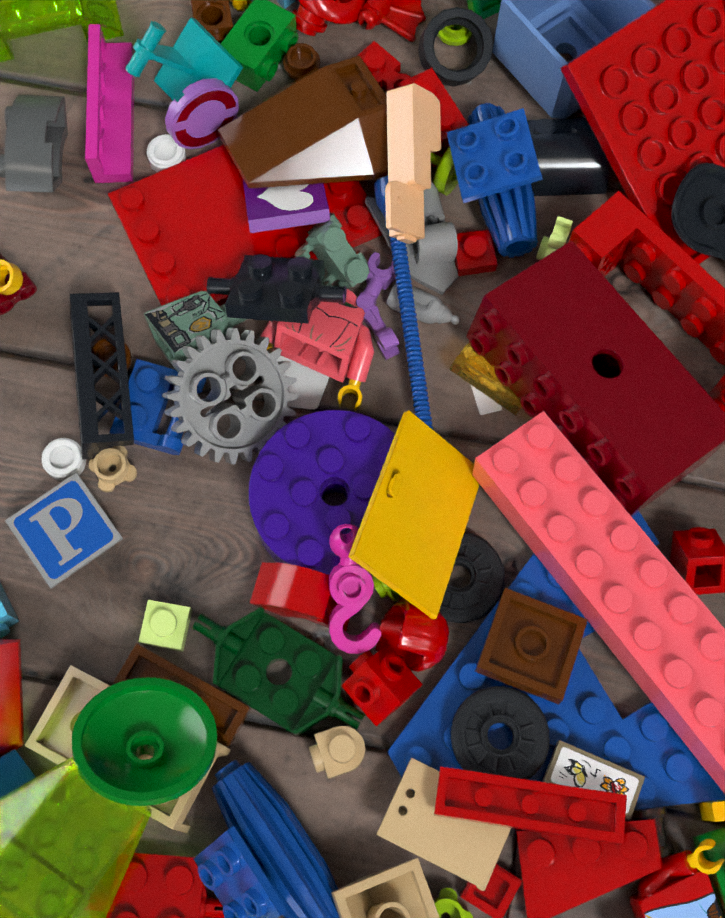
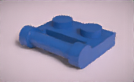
M137 359L128 381L134 444L172 455H180L183 448L181 438L184 432L176 433L171 430L172 425L179 420L178 417L171 418L166 434H156L169 400L163 397V393L172 391L175 386L166 381L165 376H177L178 372L175 369ZM206 378L199 381L197 394L203 392ZM116 416L111 426L110 434L124 433L123 422Z

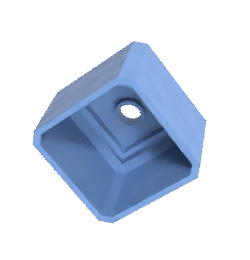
M501 0L492 53L551 118L566 119L581 109L560 69L568 62L565 61L559 52L568 53L575 59L656 5L651 0Z

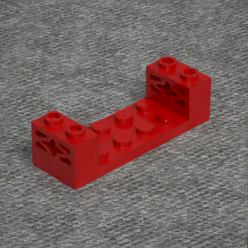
M620 191L616 192L573 229L568 242L573 241L604 277L620 265L631 281L643 286L652 295L654 302L661 309L668 310L681 322V326L687 334L698 338L710 350L712 357L718 363L725 365V288ZM725 375L708 393L724 412Z

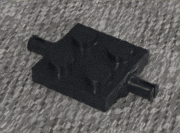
M263 254L245 255L239 272L232 279L208 277L206 287L208 294L228 295L225 303L228 318L306 324L309 323L312 311L321 302L345 304L347 294L346 286L322 285L325 275L324 260H312L305 257H269Z

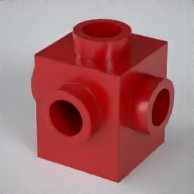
M387 645L374 655L370 651L361 654L349 666L353 674L341 686L377 727L404 704L423 684L407 667L404 660Z

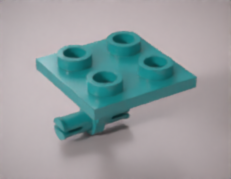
M191 17L173 47L158 45L166 29L158 22L151 21L143 38L137 39L133 46L135 52L125 67L129 74L140 77L149 60L162 63L163 65L154 81L172 100L175 99L177 102L184 96L182 91L188 85L202 79L217 78L231 88L244 68L195 18Z

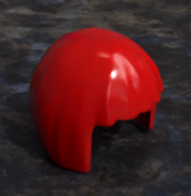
M402 599L394 604L381 620L379 625L381 637L375 645L376 651H380L389 645L404 660L410 670L418 672L433 667L444 657L449 639V627L440 610L437 619H431L409 601Z

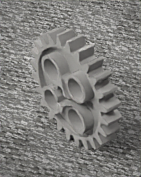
M228 328L224 337L221 330L213 329L210 335L211 342L205 336L198 335L195 337L197 350L190 346L182 347L183 353L187 357L185 362L172 360L171 363L179 370L177 376H165V380L175 385L174 391L163 393V397L173 400L174 406L164 412L165 415L178 417L179 420L172 425L171 430L176 433L186 431L181 443L188 447L196 443L195 454L203 457L209 451V460L219 463L224 454L227 463L236 464L239 453L242 460L251 462L252 449L260 453L265 442L275 434L277 429H281L286 425L283 421L284 415H296L293 409L287 407L288 401L298 399V395L288 392L287 387L294 384L297 379L284 375V372L291 366V363L289 361H276L282 350L277 347L267 350L269 338L259 337L254 342L255 336L252 330H244L240 337L238 328ZM238 357H242L246 364V370L240 378H236L233 373V364ZM258 376L262 377V381L259 384L248 387ZM207 377L211 383V391L206 398L200 399L197 394V385L201 379ZM230 388L240 390L232 396L233 404L223 402L231 396ZM261 393L265 400L264 407L259 413L255 414L252 408V401L256 395ZM215 405L205 416H201L200 412L202 409ZM227 414L231 421L230 428L225 434L220 435L217 430V422L221 416Z

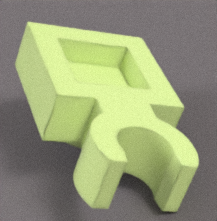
M560 216L557 217L550 238L543 237L536 259L541 260L567 244L573 224L572 220Z

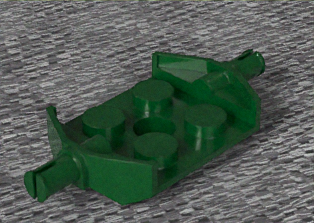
M261 607L228 627L226 625L221 626L203 613L197 618L201 623L211 628L209 630L196 621L192 627L193 630L214 641L213 644L216 646L213 684L296 736L317 725L327 717L333 718L334 716L355 730L358 729L360 722L346 713L360 721L364 719L366 714L346 703L344 698L341 697L343 658L340 655L336 656L269 615ZM276 661H284L292 669L291 678L283 685L272 684L267 678L269 666Z

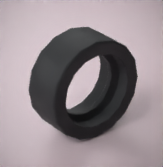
M459 7L443 10L431 19L420 36L418 53L422 67L425 71L433 68L443 85L454 87L467 84L484 71L491 59L493 50L491 30L484 19L472 10ZM454 24L467 28L474 36L477 44L476 57L473 62L465 69L457 71L447 69L441 65L434 51V42L439 31L446 26Z

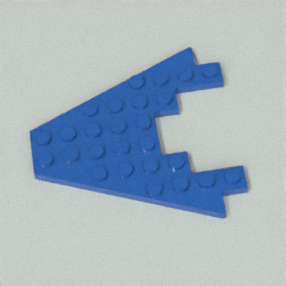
M638 512L632 518L657 546L659 541L641 513ZM535 554L531 556L508 587L510 590L585 618ZM499 601L387 751L401 779L411 758L438 771L440 766L463 770L454 755L451 744V726L455 713L464 700L476 691L492 686H505L519 690L535 701L542 710L549 728L550 742L546 759L537 773L528 780L543 781L556 742L561 740L645 776L634 810L725 800L723 791L652 702L621 718L580 649L576 656L563 701L559 705L475 672ZM588 621L582 639L595 632ZM503 723L493 724L488 730L489 743L494 748L500 750L510 746L513 738L510 728Z

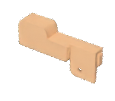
M413 83L387 91L388 183L385 188L386 228L389 229L390 237L407 244L425 239L424 190L431 188V153L441 150L440 101L432 92Z

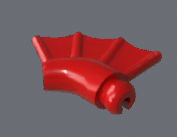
M367 0L362 7L363 10L358 14L360 26L366 21V30H371L382 23L410 42L416 40L417 26L426 20L421 7V0Z

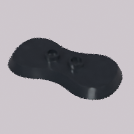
M703 163L692 168L680 183L673 200L671 223L677 236L688 247L699 253L724 260L725 167L714 163Z

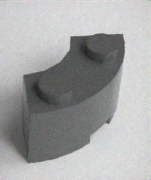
M18 95L13 105L7 106L5 109V124L7 128L5 154H0V177L5 178L6 191L54 192L63 182L62 157L64 143L68 136L65 96Z

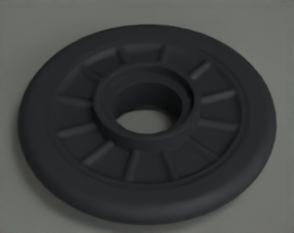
M464 532L454 566H462L467 569L471 579L470 583L464 588L453 587L448 582L440 612L446 621L451 623H468L487 615L500 600L505 585L504 567L496 550L483 538Z
M492 686L478 690L464 700L453 718L451 744L454 755L463 770L528 780L541 768L548 753L550 735L542 710L529 696L514 688ZM496 723L507 725L513 735L510 746L503 750L494 748L488 740V730Z

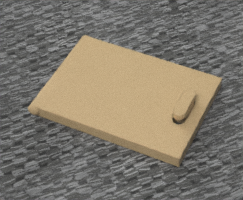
M411 758L376 835L476 885L479 890L485 891L511 828L434 816L439 771Z

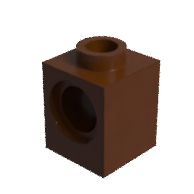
M191 0L193 18L221 44L233 28L229 0Z

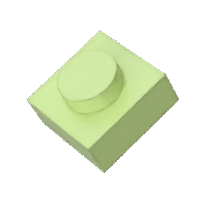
M148 600L138 642L142 645L183 652L192 614L191 607Z

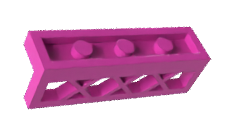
M89 24L85 160L95 183L133 182L135 76L129 74L125 67L131 60L135 50L132 42L106 43L101 25Z

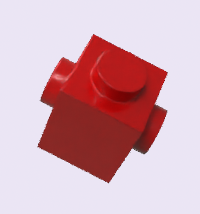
M694 527L689 530L673 531L670 563L696 595L725 593V544L716 529Z

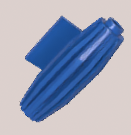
M484 103L477 106L472 111V114L468 116V126L446 132L463 203L478 199L481 214L499 254L501 253L504 257L509 256V258L523 256V254L529 253L533 248H536L538 243L536 206L531 183L543 180L524 108L505 114L502 107L491 103Z
M234 760L214 775L218 783L211 789L228 830L193 859L198 866V874L201 881L208 889L214 891L222 904L224 917L278 918L283 915L285 918H340L331 894L338 887L330 869L287 802L250 762L241 766L238 760Z

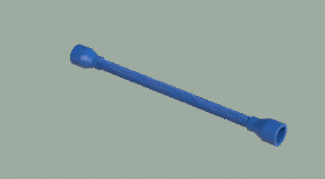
M388 176L382 177L374 183L376 204L384 216L385 226V188L388 183ZM389 236L400 304L403 337L406 343L405 351L407 353L410 386L412 387L411 392H413L414 412H416L415 415L433 429L431 412L429 411L430 402L427 396L428 391H426L427 382L424 376L419 328L417 327V314L414 308V294L411 284L410 267L408 265L406 243Z

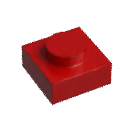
M489 230L457 234L458 250L454 262L458 276L496 271L497 260Z

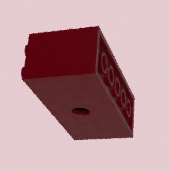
M573 241L568 242L484 295L466 335L472 349L479 356H483L491 365L499 382L512 390L520 400L521 406L528 416L534 418L543 411L547 414L631 517L706 462L725 444V412Z

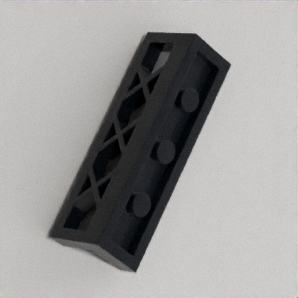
M119 292L70 294V322L82 460L94 459L99 454V447L134 445ZM87 306H112V316L101 326L88 316ZM112 327H114V335L109 332ZM89 328L95 331V333L91 337ZM101 338H104L116 348V352L106 362L91 352V348ZM116 363L118 372L112 368ZM93 365L99 368L94 374ZM105 374L119 384V390L109 400L97 392L94 386ZM120 399L121 409L115 405ZM96 402L103 406L98 412ZM108 412H111L123 422L124 433L99 435L98 422Z

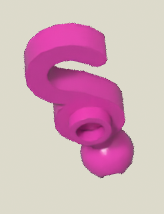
M342 524L332 531L329 539L330 548L335 555L340 557V563L333 568L329 575V590L332 598L338 605L334 607L329 616L328 626L332 642L340 650L346 653L360 654L369 651L377 644L381 637V630L379 624L374 622L358 635H350L343 629L345 621L359 612L373 594L374 582L371 573L348 557L359 528L352 524ZM343 528L351 529L348 534L341 533Z

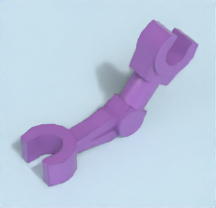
M374 252L368 260L370 273L366 278L367 285L364 291L357 297L356 305L364 310L365 316L363 321L373 331L376 344L384 359L387 360L400 353L397 347L399 341L390 327H386L380 317L376 300L381 289L386 290L395 280L393 261L388 269L381 270L377 268L380 264V254Z

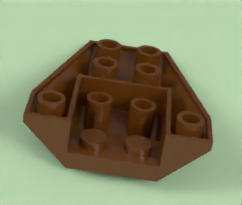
M360 56L307 72L218 129V136L249 189L374 180L388 175L387 96Z

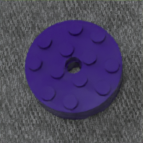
M325 410L307 414L291 421L267 441L252 468L249 481V505L258 536L267 552L277 563L306 567L330 575L333 568L340 563V557L335 555L330 548V535L337 526L342 524H352L358 528L360 527L394 439V432L379 421L360 413L344 410ZM333 492L343 493L347 499L338 506H331L324 502L325 495ZM343 528L341 533L348 534L351 529Z

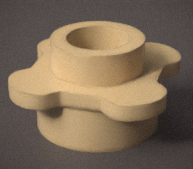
M113 446L112 448L104 449L94 459L89 461V469L97 475L99 479L98 487L103 492H112L116 485L124 481L131 482L137 476V469L135 466L130 465L127 459L128 451L124 446ZM112 465L117 467L114 472L109 471Z

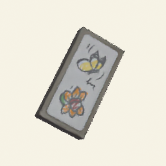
M558 740L542 782L627 795L625 820L630 821L645 776Z

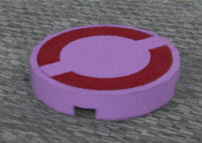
M217 78L202 79L188 85L182 91L184 96L178 102L175 99L172 101L165 117L167 132L178 146L186 149L203 148L217 141L220 138L218 136V129L234 120L239 111L238 98L228 85H225L222 80Z

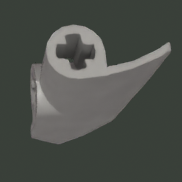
M431 183V188L424 190L425 239L416 240V243H406V251L411 279L443 295L458 278L454 262L458 250V241L454 224L452 222H445L438 190L434 183ZM366 197L365 203L390 247L389 229L385 226V219L376 204V198Z

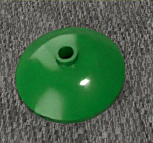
M134 678L116 683L94 696L82 709L72 732L73 760L78 773L85 783L96 793L111 801L132 806H150L165 803L190 791L203 779L210 769L217 747L216 723L207 704L189 688L174 681L161 678ZM144 754L152 756L150 759H139L138 757Z

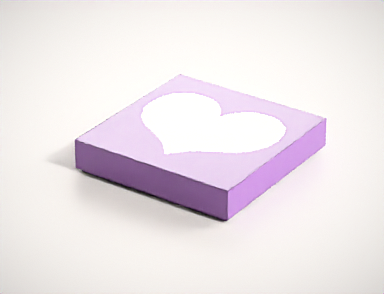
M243 179L250 233L330 221L329 206L323 183L249 189Z

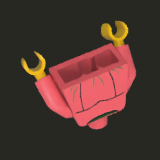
M346 289L345 304L321 302L312 311L308 324L268 321L260 335L261 337L269 338L267 350L273 346L281 348V356L343 383L346 377L350 378L348 385L341 388L338 393V404L341 407L343 396L347 393H353L358 399L354 411L360 408L362 393L359 388L361 382H366L374 355V347L370 330L363 325L365 312L362 308L356 306L357 297L352 291Z

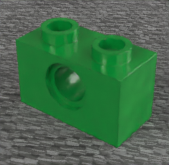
M269 0L252 1L221 42V45L244 67L236 81L258 92L265 81L269 82L273 79L279 62L288 52L289 48L298 42L299 34L296 28V15Z

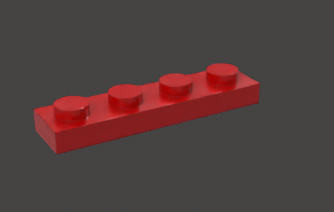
M440 766L434 816L622 845L624 844L627 795Z

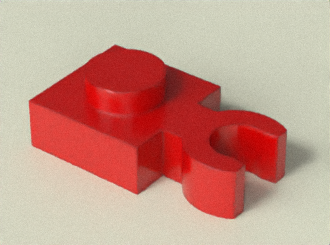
M375 41L357 55L361 57L375 80L386 92L398 88V83L411 78L407 74L400 73L401 63Z

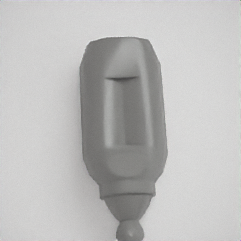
M395 283L386 304L394 311L400 313L398 290ZM412 287L414 308L416 309L415 313L417 314L416 318L418 321L427 324L451 322L454 325L460 322V317L453 315L448 306L444 305L438 297Z

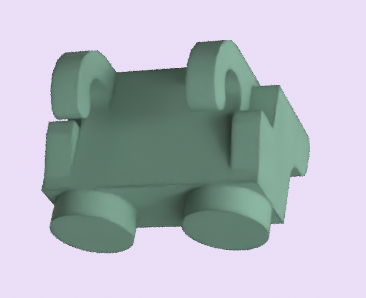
M330 213V221L317 223L307 232L309 236L305 239L306 242L295 252L294 256L309 259L311 257L309 252L313 251L318 260H324V267L328 272L323 278L322 285L332 286L334 281L340 280L338 282L339 286L353 288L357 283H362L370 273L368 261L360 250L354 251L346 240V235L341 229V223L334 213Z

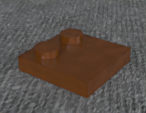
M505 588L499 600L475 672L559 705L563 701L588 619Z

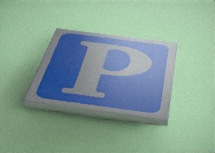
M77 472L5 520L51 589L123 540Z

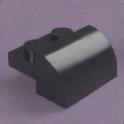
M585 117L527 120L543 179L531 183L534 196L606 194L610 163Z

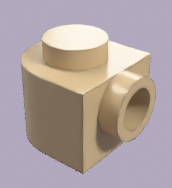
M338 726L314 734L317 744L310 746L309 750L317 773L326 770L328 779H332L352 772L362 763L365 755V744L362 736L355 729L348 726Z

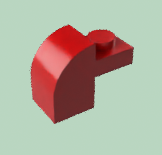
M262 562L249 603L283 617L304 618L329 628V616L334 607L338 605L332 598L329 590L328 574L292 564ZM349 619L346 620L343 625V629L345 632L348 627Z

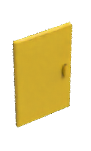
M408 410L402 415L348 557L429 616V618L437 619L480 484L472 475L474 463Z

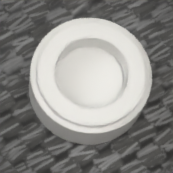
M169 134L155 137L147 147V157L150 166L157 173L187 159L185 148L178 146Z
M59 438L51 441L42 453L41 460L44 469L52 478L58 481H64L76 472L80 475L86 466V459L82 460L80 445L69 438Z

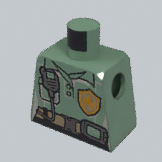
M207 291L194 293L144 313L155 343L170 363L172 360L186 361L187 357L183 353V346L198 349L196 336H205L211 342V330H221L225 337L228 328H232L247 320L228 318L225 304L219 306Z

